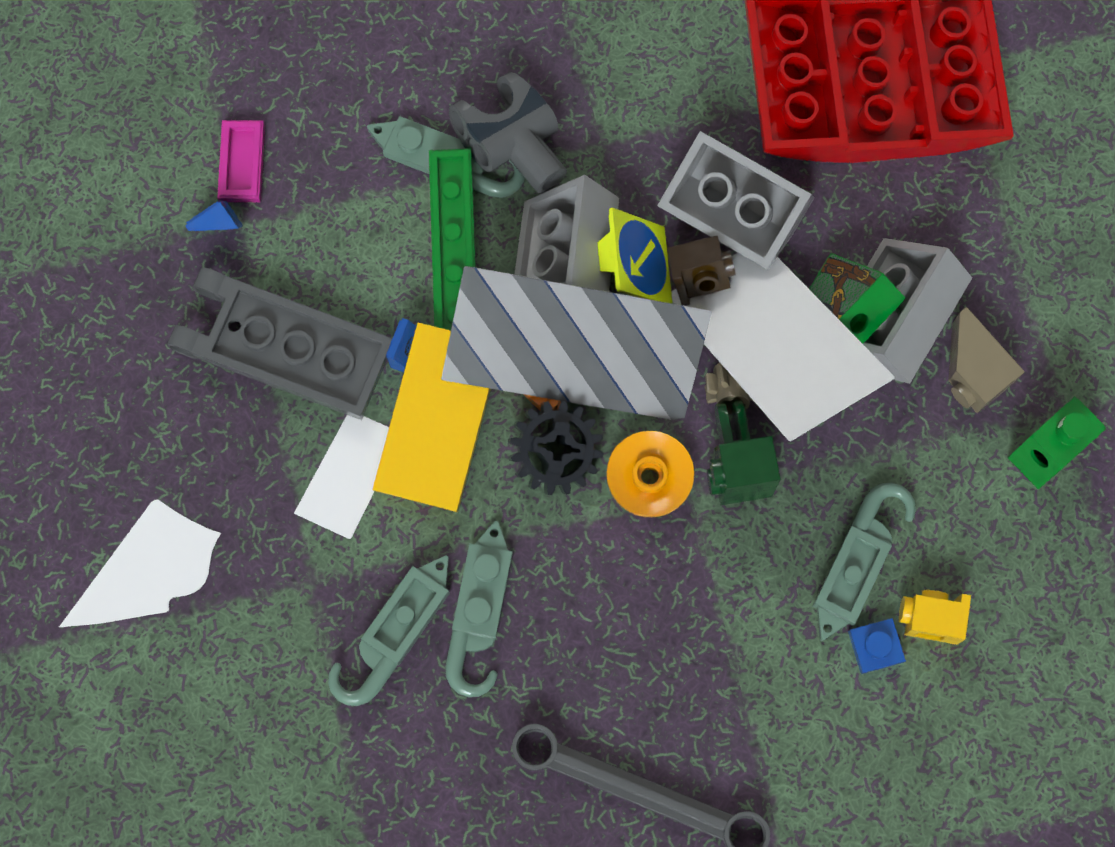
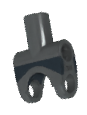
M509 72L497 80V88L506 109L501 113L488 114L482 112L474 105L470 106L464 100H459L450 105L449 117L455 133L465 148H471L472 158L483 170L491 172L510 160L538 194L555 188L566 176V167L543 141L558 131L557 118L540 94L518 74Z

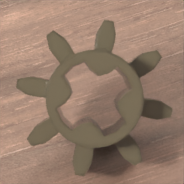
M721 363L715 365L713 373H706L705 391L708 404L715 402L717 404L725 403L728 414H732V402L742 400L745 410L749 407L750 400L753 401L752 398Z

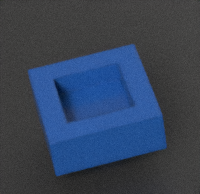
M893 618L848 631L861 674L906 662Z

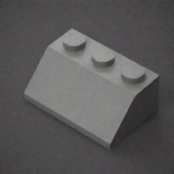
M700 131L657 206L710 237L718 235L719 242L768 270L794 234L815 197Z
M582 175L524 201L514 275L609 292L611 272L600 271L597 242L610 232L609 208L618 209L619 197L588 176Z
M883 238L866 267L882 272L904 295L905 299L863 345L895 377L893 380L910 384L972 280V277L946 247Z

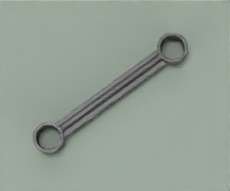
M530 724L521 728L513 739V755L518 764L529 771H541L546 768L552 769L721 839L726 847H735L730 838L732 824L739 819L753 818L760 824L763 830V842H760L758 847H768L769 826L764 818L757 813L744 811L733 815L560 744L557 742L552 731L540 724ZM531 732L544 733L551 742V755L544 763L539 765L528 764L519 753V742L526 734Z

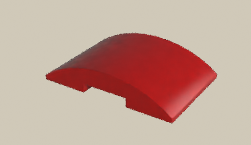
M744 0L764 153L815 162L858 163L945 155L980 148L1013 138L1014 134L992 0Z

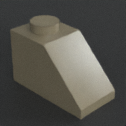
M966 307L952 323L949 382L953 386L951 392L958 403L965 408L972 407L976 413H979L1016 383L1025 371Z

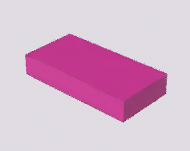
M222 120L217 195L219 201L261 202L265 138L264 121Z

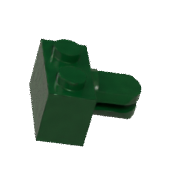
M742 400L732 402V416L737 439L733 441L725 403L715 405V419L720 445L714 448L715 458L710 460V469H707V481L710 494H718L720 506L770 498L773 496L781 480L772 436L750 439Z

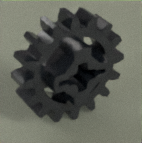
M549 401L541 403L540 414L532 408L525 411L526 417L529 420L527 423L515 421L513 426L521 433L519 438H508V443L517 446L518 452L510 455L508 458L509 461L521 463L522 467L515 473L518 478L527 475L531 476L528 485L530 489L535 490L541 483H544V493L553 495L556 485H559L561 492L567 495L571 493V482H574L579 487L587 485L583 477L585 472L597 474L598 470L591 462L593 458H602L604 455L603 452L594 449V443L601 441L603 436L601 434H591L589 429L596 423L594 418L584 421L580 419L583 413L582 407H575L569 413L567 412V401H559L556 410L553 411ZM551 419L550 423H548L547 431L539 437L530 436L540 423ZM570 424L578 430L583 444L577 443L570 434ZM556 436H558V443L565 445V448L573 449V452L556 454L555 460H553V452L547 451L546 448L538 447V444L555 442ZM528 452H533L542 462L541 471L543 473H540L533 466ZM573 459L580 460L572 472L561 476L566 464Z

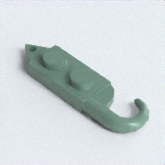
M399 116L397 121L367 125L368 132L383 149L384 157L429 174V150L465 149L459 138ZM377 130L382 131L380 134L375 133ZM472 158L473 190L490 197L503 198L513 195L520 189L525 178L509 160L514 167L513 177L506 182L495 181L482 176L484 170Z
M881 483L873 487L865 496L812 606L817 609L820 641L829 638L848 624L851 626L855 625L892 547V537L889 530L882 523L874 519L883 500L887 497H897L906 508L905 520L908 522L913 521L916 512L915 500L911 493L902 485ZM825 625L831 628L829 633L824 631L823 627Z
M495 521L475 544L469 543L452 626V635L445 665L446 678L453 690L466 697H479L489 692L495 685L498 673L492 670L485 681L474 685L466 682L462 675L466 652L487 650L493 646L497 637L513 551H508L498 521ZM492 531H497L498 536L492 537L490 533Z
M447 555L419 568L412 566L362 636L359 645L360 655L373 671L359 689L355 691L345 690L339 682L341 664L335 663L329 672L328 685L337 701L348 706H360L370 702L382 689L396 667L401 664L450 594L449 590L446 589L449 565ZM438 564L444 565L443 570H437L436 567Z

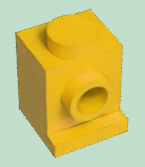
M923 590L922 595L916 594L913 598L903 596L899 610V622L906 624L904 635L956 645L966 639L971 595L961 594L954 601L949 600V594L935 590Z

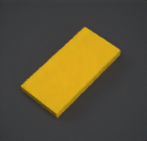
M417 323L372 490L458 513L491 389L442 380L441 377L451 331Z

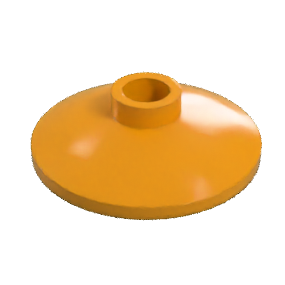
M642 431L628 436L615 447L607 465V483L616 502L630 513L642 517L664 516L679 508L689 496L694 482V466L686 448L674 437L658 431ZM646 470L655 471L658 475L657 482L646 484L641 478L642 473Z

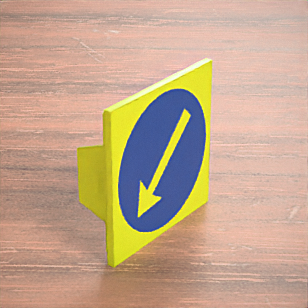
M609 208L610 232L597 242L600 271L614 273L615 286L618 292L673 304L665 227L621 210Z

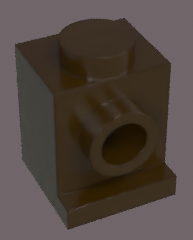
M718 235L668 248L673 281L682 306L690 305L689 298L731 288L729 277L736 276V270L731 251L722 252Z

